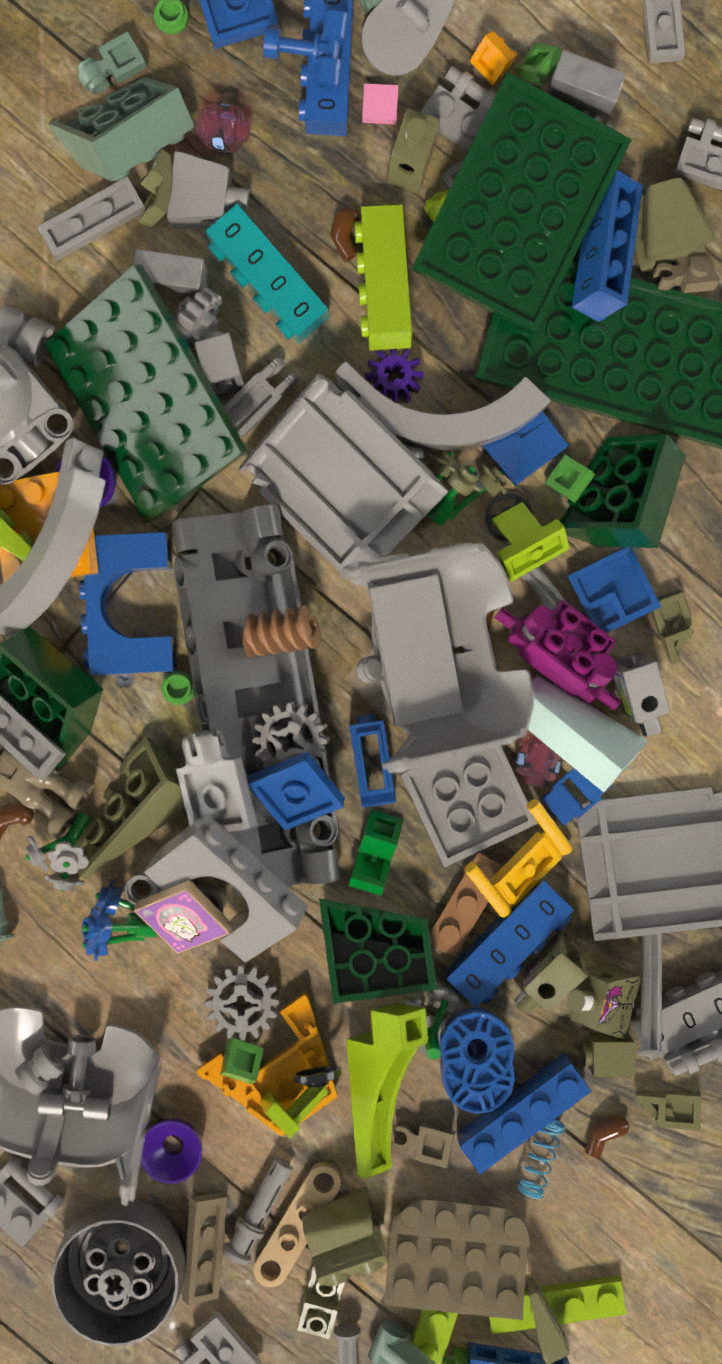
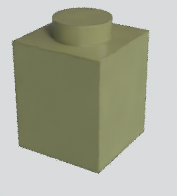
M588 1033V1044H583L582 1057L583 1064L585 1066L588 1065L594 1077H635V1041L629 1033L626 1034L625 1039L605 1033Z

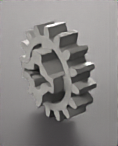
M209 287L207 289L203 288L201 293L197 292L193 300L189 297L185 298L172 317L190 350L193 347L196 348L194 342L201 341L203 335L213 332L219 323L215 316L220 311L219 307L222 304V297Z
M289 702L285 711L278 704L273 707L275 715L268 711L262 715L266 724L258 723L255 725V729L261 732V735L253 738L252 742L261 744V749L255 755L256 757L263 755L266 757L267 760L263 764L264 768L306 751L320 765L316 756L325 757L327 755V751L321 745L328 743L330 737L321 735V731L327 727V724L318 725L316 723L320 715L318 712L308 715V705L304 704L299 710H296L295 703ZM292 717V720L286 727L274 725L279 719ZM306 725L309 727L313 739L309 738L305 729ZM290 733L294 734L293 740L297 742L292 747L288 746L289 739L285 738ZM270 741L273 742V744H274V746H275V748H276L277 754H275L274 751L272 750L271 745H270Z
M240 963L236 972H234L230 965L227 966L225 969L226 977L217 973L214 981L218 986L209 985L206 991L213 996L205 1001V1007L213 1008L207 1018L208 1020H218L215 1028L217 1032L224 1027L227 1028V1038L229 1039L233 1036L234 1032H238L241 1041H245L246 1034L250 1031L257 1038L259 1037L260 1026L266 1030L270 1028L271 1023L268 1017H277L278 1011L271 1007L280 1003V997L272 995L277 990V984L271 983L268 985L267 980L270 974L266 972L259 976L257 974V965H254L251 971H246L245 964ZM235 981L234 989L231 992L221 994L228 984ZM249 981L256 984L261 991H256L249 984ZM238 996H244L245 1001L248 1002L247 1007H241L240 1002L237 1001ZM264 1009L258 1018L250 1021V1016L255 1011ZM224 1012H228L235 1021L227 1017Z

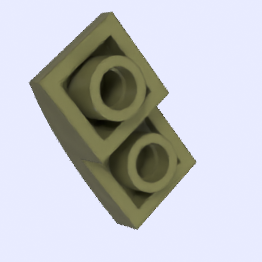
M314 1263L304 1296L297 1331L330 1339L344 1283L337 1286H321L317 1280Z

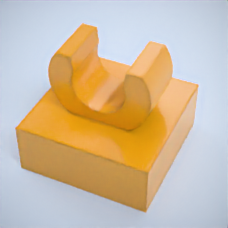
M494 31L484 36L470 59V62L492 86L502 80L517 55L515 50L512 51L504 43L505 39L499 37Z

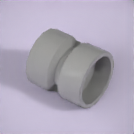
M9 304L5 305L0 310V348L8 345L16 350L25 362L35 367L40 366L49 353L44 344L55 335V327L37 317L29 320L28 314Z

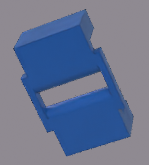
M573 768L551 786L553 790L550 793L547 791L540 799L561 824L565 826L574 817L580 818L602 799L600 795L604 792ZM567 778H570L590 801L585 808L563 784Z

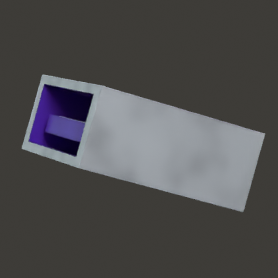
M563 50L548 94L583 113L584 110H587L592 118H595L598 114L602 115L600 122L606 125L617 101L626 73Z
M136 249L134 265L143 266L162 300L180 303L187 297L193 300L197 292L201 293L203 288L207 289L209 287L210 277L203 259Z

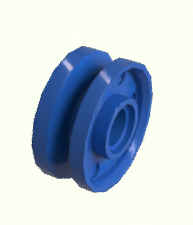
M470 1007L456 1012L446 1021L440 1033L439 1046L444 1066L455 1080L466 1086L485 1087L498 1082L507 1074L514 1060L515 1045L510 1030L498 1015L487 1009ZM476 1038L484 1040L486 1045L481 1054L472 1055L467 1051V1046L471 1040Z
M473 1039L469 1042L467 1051L472 1055L481 1054L485 1049L486 1043L482 1039ZM443 1059L440 1065L445 1091L451 1101L464 1111L475 1114L491 1112L503 1105L512 1093L515 1082L513 1064H511L507 1074L498 1082L485 1087L466 1086L452 1077L445 1068Z

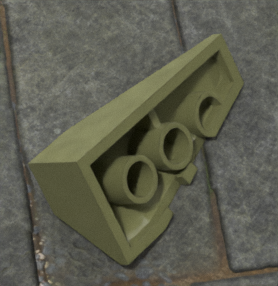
M147 736L141 740L123 761L119 768V771L123 773L114 790L108 788L103 797L107 800L104 808L98 817L91 818L76 844L84 849L83 854L89 858L88 866L78 869L82 878H88L174 819L185 807L176 771L177 768L182 766Z

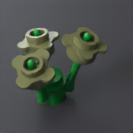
M440 451L438 457L433 454L428 456L433 459L429 469L437 473L436 477L441 482L444 476L447 477L449 484L452 486L451 490L426 514L428 518L440 526H443L448 519L454 520L464 508L486 490H488L492 497H495L501 491L504 494L507 493L502 487L507 482L503 477L504 471L498 470L495 466L489 470L483 464L481 466L484 470L479 473L469 463L458 465L459 459L453 457L452 452L445 453ZM458 492L468 495L456 505L457 500L454 497Z

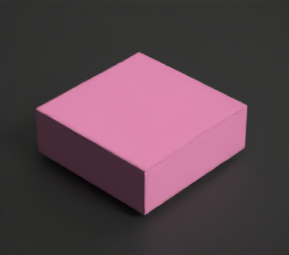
M364 83L362 123L396 125L398 85Z

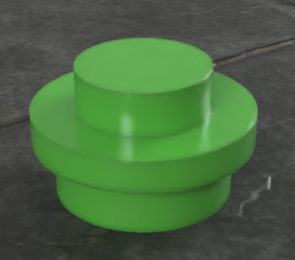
M160 0L154 10L155 23L166 34L180 33L188 24V11L180 0Z
M184 671L171 672L162 682V694L171 704H186L195 695L192 676Z

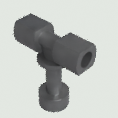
M83 1035L68 1038L67 1053L74 1056L71 1083L64 1085L63 1090L45 1088L40 1093L38 1114L63 1116L65 1111L83 1112L84 1119L108 1121L112 1107V1095L91 1093V1086L85 1084L87 1058L95 1054L96 1038Z

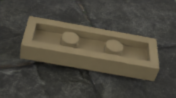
M221 1192L190 1197L185 1255L186 1275L182 1291V1300L187 1305L219 1299L227 1197Z

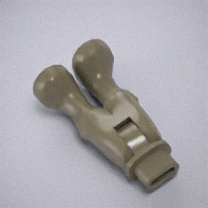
M0 744V786L20 800L22 805L30 809H38L49 819L48 833L55 839L61 838L78 815L76 811L80 810L88 801L94 785L83 779L77 782L66 780L60 776L55 768L44 780H40ZM44 789L52 790L58 794L71 808L47 796Z

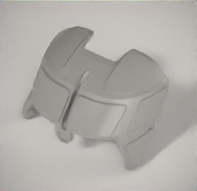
M464 543L440 547L409 557L408 554L360 561L343 567L344 571L339 574L340 579L353 580L366 588L437 574L451 647L462 646L464 653L453 655L464 712L401 726L408 734V737L392 758L381 763L382 769L388 770L389 773L405 772L451 759L455 753L482 751L515 742V739L526 736L534 705L530 672L526 669L505 672L497 669L486 623V615L490 611L512 604L513 595L503 567L483 543ZM372 615L371 634L374 655L359 660L357 673L364 683L380 681L386 702L391 710Z
M6 1006L0 1008V1148L9 1153L31 1159L28 1165L27 1178L30 1183L36 1186L49 1183L53 1179L58 1165L87 1168L102 1167L116 1162L121 1177L119 1193L122 1205L128 1206L129 1200L134 1201L145 1140L144 1130L149 1120L161 1072V1055L137 1031L120 1025L108 1024L102 1047L95 1050L93 1056H88L85 1076V1084L91 1086V1093L112 1095V1107L108 1121L84 1119L83 1112L65 1111L63 1116L38 1114L40 1093L38 1095L30 1093L17 1078L15 1069L24 1061H30L33 1058L34 1052L42 1045H46L59 1056L64 1064L65 1071L71 1072L69 1083H71L74 1056L67 1053L68 1044L51 1041L44 1036V1012L41 1009L26 1006ZM65 1071L56 1079L51 1078L47 1081L46 1088L61 1090Z

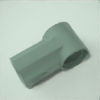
M389 1320L381 1322L368 1353V1357L373 1364H436L435 1361L408 1340L409 1333L404 1327Z

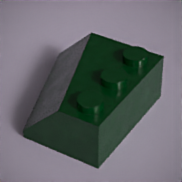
M667 434L607 437L588 467L595 476L575 503L569 499L567 500L570 506L562 519H558L565 527L566 535L597 547L658 548L686 455Z
M28 626L0 643V693L66 753L55 767L59 772L90 735L104 689L94 679L88 677L74 665L71 659L65 657L53 647L45 637L39 635Z
M319 898L333 1004L437 990L427 919Z

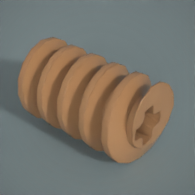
M305 605L299 607L298 616H296L292 607L286 608L285 618L279 609H275L272 612V620L266 611H262L259 614V621L253 613H250L246 617V625L243 629L244 650L248 657L253 658L256 655L266 656L269 652L274 655L279 654L282 650L289 653L294 651L295 648L303 651L308 646L316 649L321 642L319 622L316 616L309 614Z

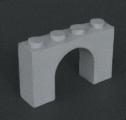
M207 813L160 848L144 871L163 890L200 876L220 878L236 887L246 899L248 907L232 917L230 921L233 924L231 932L223 936L220 941L244 962L249 961L297 930L308 907L298 895Z

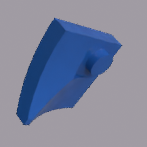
M542 411L518 431L503 439L483 445L481 448L494 464L504 471V475L513 485L517 486L569 445Z
M626 547L568 575L589 620L605 633L661 607L632 548Z

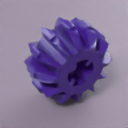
M390 349V356L388 357L383 350H378L377 357L379 361L372 359L368 361L367 366L372 371L365 373V380L374 382L371 386L378 392L381 391V394L385 397H392L391 401L398 404V396H401L406 403H409L411 401L409 391L419 393L421 388L415 381L423 379V372L414 370L420 364L419 359L414 358L407 361L410 354L408 349L403 350L401 356L396 355L397 349ZM395 370L399 371V379L396 378L393 383L389 382L388 375L393 374Z

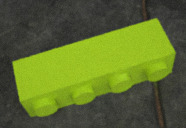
M403 204L361 207V221H355L356 243H362L363 252H357L358 274H364L365 284H359L360 306L366 305L367 315L361 316L362 337H368L369 350L411 348L412 327Z

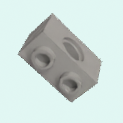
M216 331L203 335L201 341L194 343L201 369L217 397L238 392L245 384L229 333L222 335V332Z

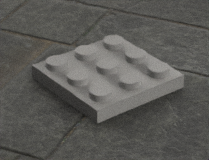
M501 746L477 752L455 753L451 759L400 773L444 868L537 824L536 819L527 809L528 802Z

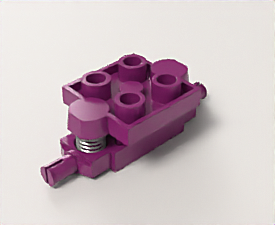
M564 599L553 610L539 606L519 619L504 607L498 611L494 618L510 629L507 640L520 650L518 654L520 657L571 697L576 694L588 704L599 699L612 711L618 707L622 699L606 688V685L617 671L615 660L608 655L617 642Z

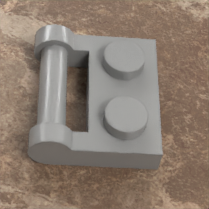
M14 1155L0 1169V1228L23 1247L45 1222L57 1212L65 1200L58 1193L54 1196L43 1185L36 1186L30 1183L27 1178V1170L20 1165L22 1160ZM9 1176H12L23 1188H25L35 1199H37L44 1206V1208L40 1210L9 1180H7V1178Z

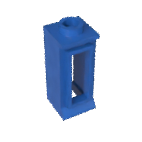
M376 714L355 717L356 723L349 724L362 808L396 803L392 773H389L386 769H382L385 788L368 790L360 736L377 734L381 763L389 760L384 720H376Z

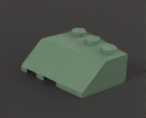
M144 77L108 94L106 97L107 103L104 105L97 104L89 107L87 104L77 109L78 117L63 124L58 118L48 123L54 134L82 168L110 181H118L130 174L131 168L140 162L151 161L158 154L157 151L167 145H173L182 141L185 138V133L195 127L179 88L148 77Z

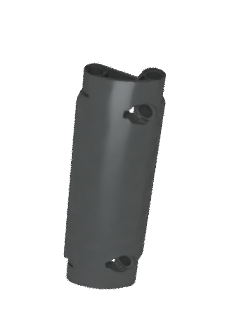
M278 504L256 506L238 513L190 517L172 521L177 553L188 554L175 559L174 575L200 730H207L212 733L211 729L221 730L228 754L232 757L241 756L246 779H248L249 775L265 769L263 764L267 760L264 755L256 757L255 755L261 749V744L252 742L253 738L261 735V732L255 729V725L258 723L266 724L262 717L265 712L268 711L275 715L274 706L280 704L285 711L287 703L294 702L296 710H299L302 705L306 704L308 705V715H312L315 712L319 713L308 648L303 651L295 648L294 651L289 653L282 650L281 653L275 655L269 652L266 656L256 655L250 658L247 656L243 645V629L246 625L248 614L253 613L259 621V614L262 611H266L272 620V612L275 609H279L285 618L286 608L292 607L296 616H298V609L301 606L291 548L282 537L283 529ZM268 551L275 555V566L268 561ZM250 556L252 569L247 570L245 558ZM320 716L316 720L318 725L321 724ZM292 717L279 719L274 725L286 727L292 720ZM306 725V732L309 738L313 739L312 733L309 727ZM293 733L285 736V738L289 739L288 746L292 747L297 744L293 740ZM270 741V745H271L272 750L274 751L275 754H277V751H276V748H275L273 742ZM316 756L320 762V768L330 779L326 756ZM249 789L258 825L247 830L228 832L287 887L302 883L324 884L341 878L336 848L334 847L338 835L335 811L295 826L297 839H293L290 836V829L284 830ZM318 822L321 827V832L319 836L316 838L313 833L314 825ZM233 886L234 896L244 897L242 893L236 887Z

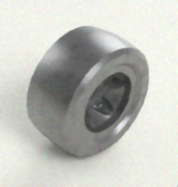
M114 1197L98 1202L85 1210L67 1230L56 1252L51 1276L52 1295L56 1308L65 1323L75 1333L93 1343L106 1346H126L142 1341L156 1332L168 1319L182 1293L186 1275V1248L181 1232L173 1219L160 1207L138 1198H134V1201L129 1200L127 1206L122 1205L121 1197ZM122 1240L127 1243L128 1249L126 1251H119L115 1243ZM93 1252H101L104 1255V1260L96 1262ZM142 1255L146 1256L149 1259V1264L141 1266L137 1263L136 1258ZM118 1275L122 1278V1280H118L114 1278V1276ZM141 1281L146 1284L140 1289L136 1290L134 1288L136 1282Z

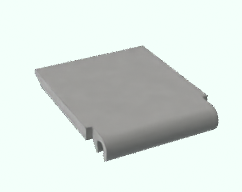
M320 374L316 375L239 466L240 471L249 470L255 475L252 483L262 486L258 492L270 504H278L280 514L340 573L344 571L343 567L349 564L386 557L449 491L350 390L342 393L329 379ZM350 580V581H352L354 584H356L357 586L360 585L359 583H357V582H355V581H353V580Z
M712 787L600 800L580 818H577L594 941L722 926V793L713 794ZM590 802L580 804L585 808Z

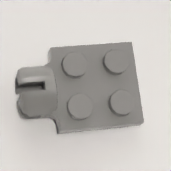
M211 729L212 733L205 730L194 733L191 737H184L182 739V747L186 765L177 768L176 771L189 825H192L207 813L227 832L247 830L257 826L241 756L232 757L228 754L221 730Z

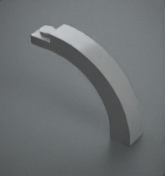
M346 361L336 370V379L339 381L336 386L342 393L350 390L402 443L430 450L470 449L503 439L531 422L551 402L545 394L525 377L509 393L485 407L460 414H429L406 408L391 401L372 387Z
M74 438L65 442L57 488L43 528L23 563L0 586V634L10 636L33 623L55 600L75 569L91 534L103 495L105 480L99 478L103 456L102 450Z

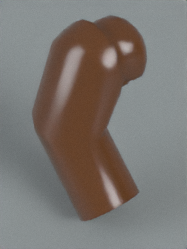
M342 208L335 214L330 233L331 239L344 262L353 260L357 257L358 252L350 238L352 228L355 227V221H359V214L354 208Z
M20 802L1 806L0 840L9 825L17 823L28 825L33 819V810L22 805Z
M610 1115L596 1120L592 1125L585 1153L595 1158H601L606 1141L625 1136L628 1133V1121L618 1115Z

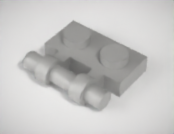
M452 66L445 79L455 85L452 92L450 93L439 85L420 113L438 118L440 120V134L468 153L497 92L493 89L486 90L474 81L475 77L469 72L465 71L462 73ZM465 94H468L480 103L477 110H474L462 101Z
M692 117L687 131L699 135V140L690 137L685 139L673 175L722 190V148L710 144L711 139L722 143V127L716 125L717 121L708 118L702 121Z
M722 1028L666 1053L665 1057H661L664 1065L674 1076H678L685 1072L689 1074L700 1070L699 1066L713 1060L721 1062Z
M218 1311L192 1332L190 1340L196 1348L191 1349L182 1340L173 1350L181 1359L180 1364H204L202 1361L205 1358L211 1364H262V1361Z

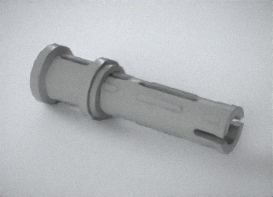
M277 1157L273 1159L269 1171L263 1179L246 1214L238 1217L236 1221L237 1228L232 1238L222 1247L223 1253L232 1261L241 1265H248L250 1263V1253L257 1240L263 1238L265 1234L264 1224L293 1171V1166H290L287 1161Z

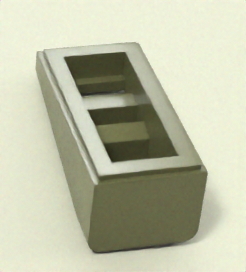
M532 1276L526 1279L527 1290L545 1364H551L569 1355L570 1348L565 1332L538 1282Z

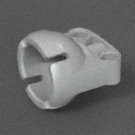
M4 345L0 348V458L12 461L13 469L7 474H0V484H10L29 472L51 454L71 434L74 425L68 410L65 409L19 353L8 345ZM59 413L66 417V424L60 430H51L47 426V420L51 415Z

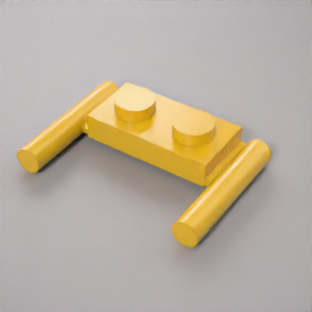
M538 799L531 800L527 804V809L544 832L542 834L536 832L490 879L492 883L475 862L468 863L464 868V872L501 918L508 917L512 912V907L516 906L562 859L563 855H567L573 850V846Z

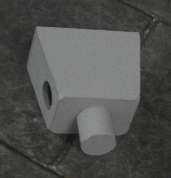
M175 151L172 170V192L167 211V219L171 229L210 228L228 212L229 208H233L236 204L242 210L248 211L250 190L231 187L232 177L227 166Z

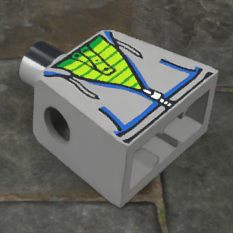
M640 652L616 659L617 671L612 680L618 697L622 699L620 703L625 715L635 723H639L643 736H653L662 732L663 729L659 716L667 714L669 707L657 661Z

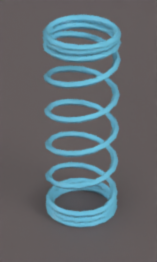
M556 1119L544 1127L546 1129L542 1128L540 1131L554 1137L558 1141L557 1145L550 1146L536 1140L532 1141L536 1145L547 1148L553 1153L554 1157L544 1159L532 1153L528 1154L529 1157L544 1162L549 1167V1171L538 1172L531 1167H524L525 1170L540 1175L545 1180V1184L537 1185L534 1182L521 1179L517 1186L521 1193L534 1199H541L544 1196L545 1192L542 1187H545L548 1183L542 1174H548L552 1171L551 1166L546 1161L555 1160L556 1154L551 1148L560 1146V1141L555 1135L563 1134L566 1128L563 1123ZM525 1188L532 1189V1190H534V1191H536V1192H532V1191L527 1190V1189H525Z

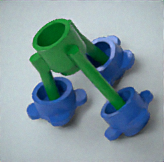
M113 879L110 880L108 888L101 886L99 893L95 894L97 899L95 906L97 907H92L90 916L85 917L82 921L81 931L85 940L82 943V947L86 948L87 955H94L95 961H98L100 956L108 955L107 945L129 941H145V938H156L157 933L136 913H128L127 923L111 924L108 914L115 915L118 906L134 910L136 906L128 900L121 899L123 888L113 886ZM127 931V934L110 937L111 932Z

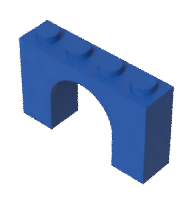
M166 532L94 536L98 574L84 575V579L80 580L79 583L81 600H86V614L81 616L82 632L87 634L88 648L83 650L85 669H89V675L177 671L176 637H127L116 630L111 624L106 610L109 590L120 577L137 571L172 570L170 535Z

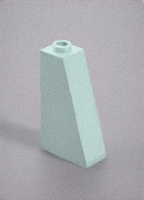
M537 676L532 680L534 705L528 730L601 791L605 792L631 764L648 743V740L576 697H571L564 690Z

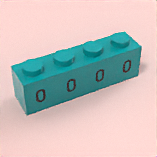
M238 204L206 230L210 242L207 245L209 251L219 262L225 260L231 266L232 270L229 273L241 288H244L246 285L255 294L252 300L264 314L270 311L277 319L275 326L285 339L289 340L292 337L299 345L329 319V309Z

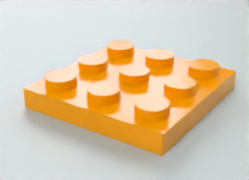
M60 472L18 479L10 484H0V509L16 523L12 529L18 535L24 531L36 542L51 508ZM93 528L84 551L69 578L98 574ZM0 547L4 583L23 562Z

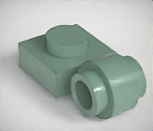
M127 31L98 48L103 60L96 61L95 58L90 57L83 60L77 67L79 71L78 78L85 90L90 91L93 95H97L109 87L108 79L110 74H112L116 83L119 84L147 68V65Z

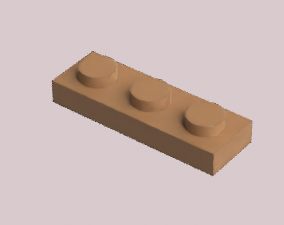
M476 852L471 862H475L491 883L490 879L503 867L481 852ZM465 872L429 930L430 943L453 957H456L488 903V900Z

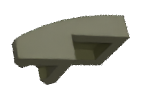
M163 149L156 155L152 169L143 176L139 183L150 191L138 220L148 229H151L166 214L172 192L171 156Z
M680 590L658 597L657 599L661 607L651 612L660 641L672 665L678 663L680 659L679 653L687 638H691L695 631L690 628L692 620L684 593Z
M681 1091L636 1092V1101L646 1108L661 1128L700 1131L701 1093Z

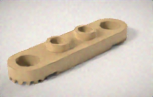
M326 1161L318 1162L309 1169L302 1184L298 1187L266 1240L265 1245L256 1257L254 1276L261 1285L276 1287L284 1282L307 1244L303 1231L302 1217L331 1203L337 1195L341 1186V1176L338 1168L332 1163H326ZM320 1173H327L333 1178V1185L330 1188L320 1189L321 1187H317L315 1184V1177ZM269 1260L277 1262L281 1268L280 1272L278 1271L274 1276L272 1274L268 1276L267 1273L265 1274L262 1271L261 1266L264 1262Z

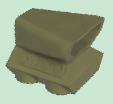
M675 178L649 186L641 197L634 258L637 264H639L640 270L650 272L654 271L657 265L661 263L673 265L677 257L707 254L705 244L715 242L716 239L714 232L692 196L691 188L686 186L682 178Z
M366 1186L302 1217L304 1235L312 1255L317 1280L321 1286L340 1285L347 1281L351 1275L357 1273L361 1275L372 1274L382 1268L385 1263H388L379 1220L371 1219Z

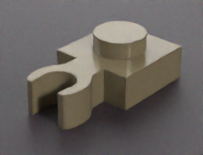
M708 255L677 257L673 265L668 263L658 264L653 274V277H662L658 289L669 290L673 286L680 285L683 293L714 291L719 282Z
M424 1122L420 1125L419 1131H415L406 1123H399L396 1126L395 1130L404 1132L407 1140L394 1139L393 1147L400 1150L407 1148L416 1149L414 1160L443 1168L448 1167L455 1136L454 1130Z

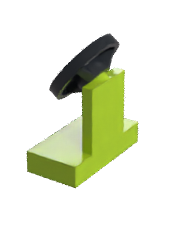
M514 494L501 495L494 499L486 510L485 524L489 533L499 541L510 543L508 547L497 552L500 564L509 582L516 580L570 549L565 527L556 519L542 527L533 516L530 505L520 496ZM502 499L516 500L513 507L504 508L500 514L489 515L492 506ZM489 521H494L504 537L494 532Z
M315 1067L294 1073L293 1082L305 1085L308 1088L288 1109L269 1091L259 1101L265 1114L291 1139L300 1129L299 1124L329 1093L326 1090V1085H329L332 1079L342 1076L341 1067Z

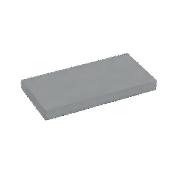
M434 574L367 588L394 726L398 727L464 712L438 575Z

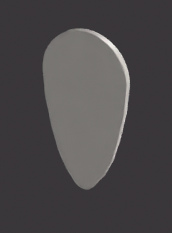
M382 0L369 14L363 26L362 47L367 60L375 69L386 75L401 76L415 70L434 46L455 0Z

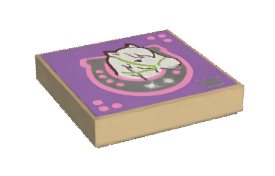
M190 880L140 900L134 908V912L177 954L228 935L233 926Z

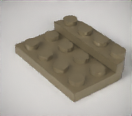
M428 1197L414 1198L415 1200L408 1202L398 1211L391 1224L384 1305L523 1320L527 1248H530V1240L527 1229L519 1217L507 1208L496 1204L493 1206L429 1199Z

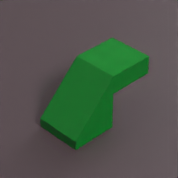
M371 809L348 886L382 895L404 819Z

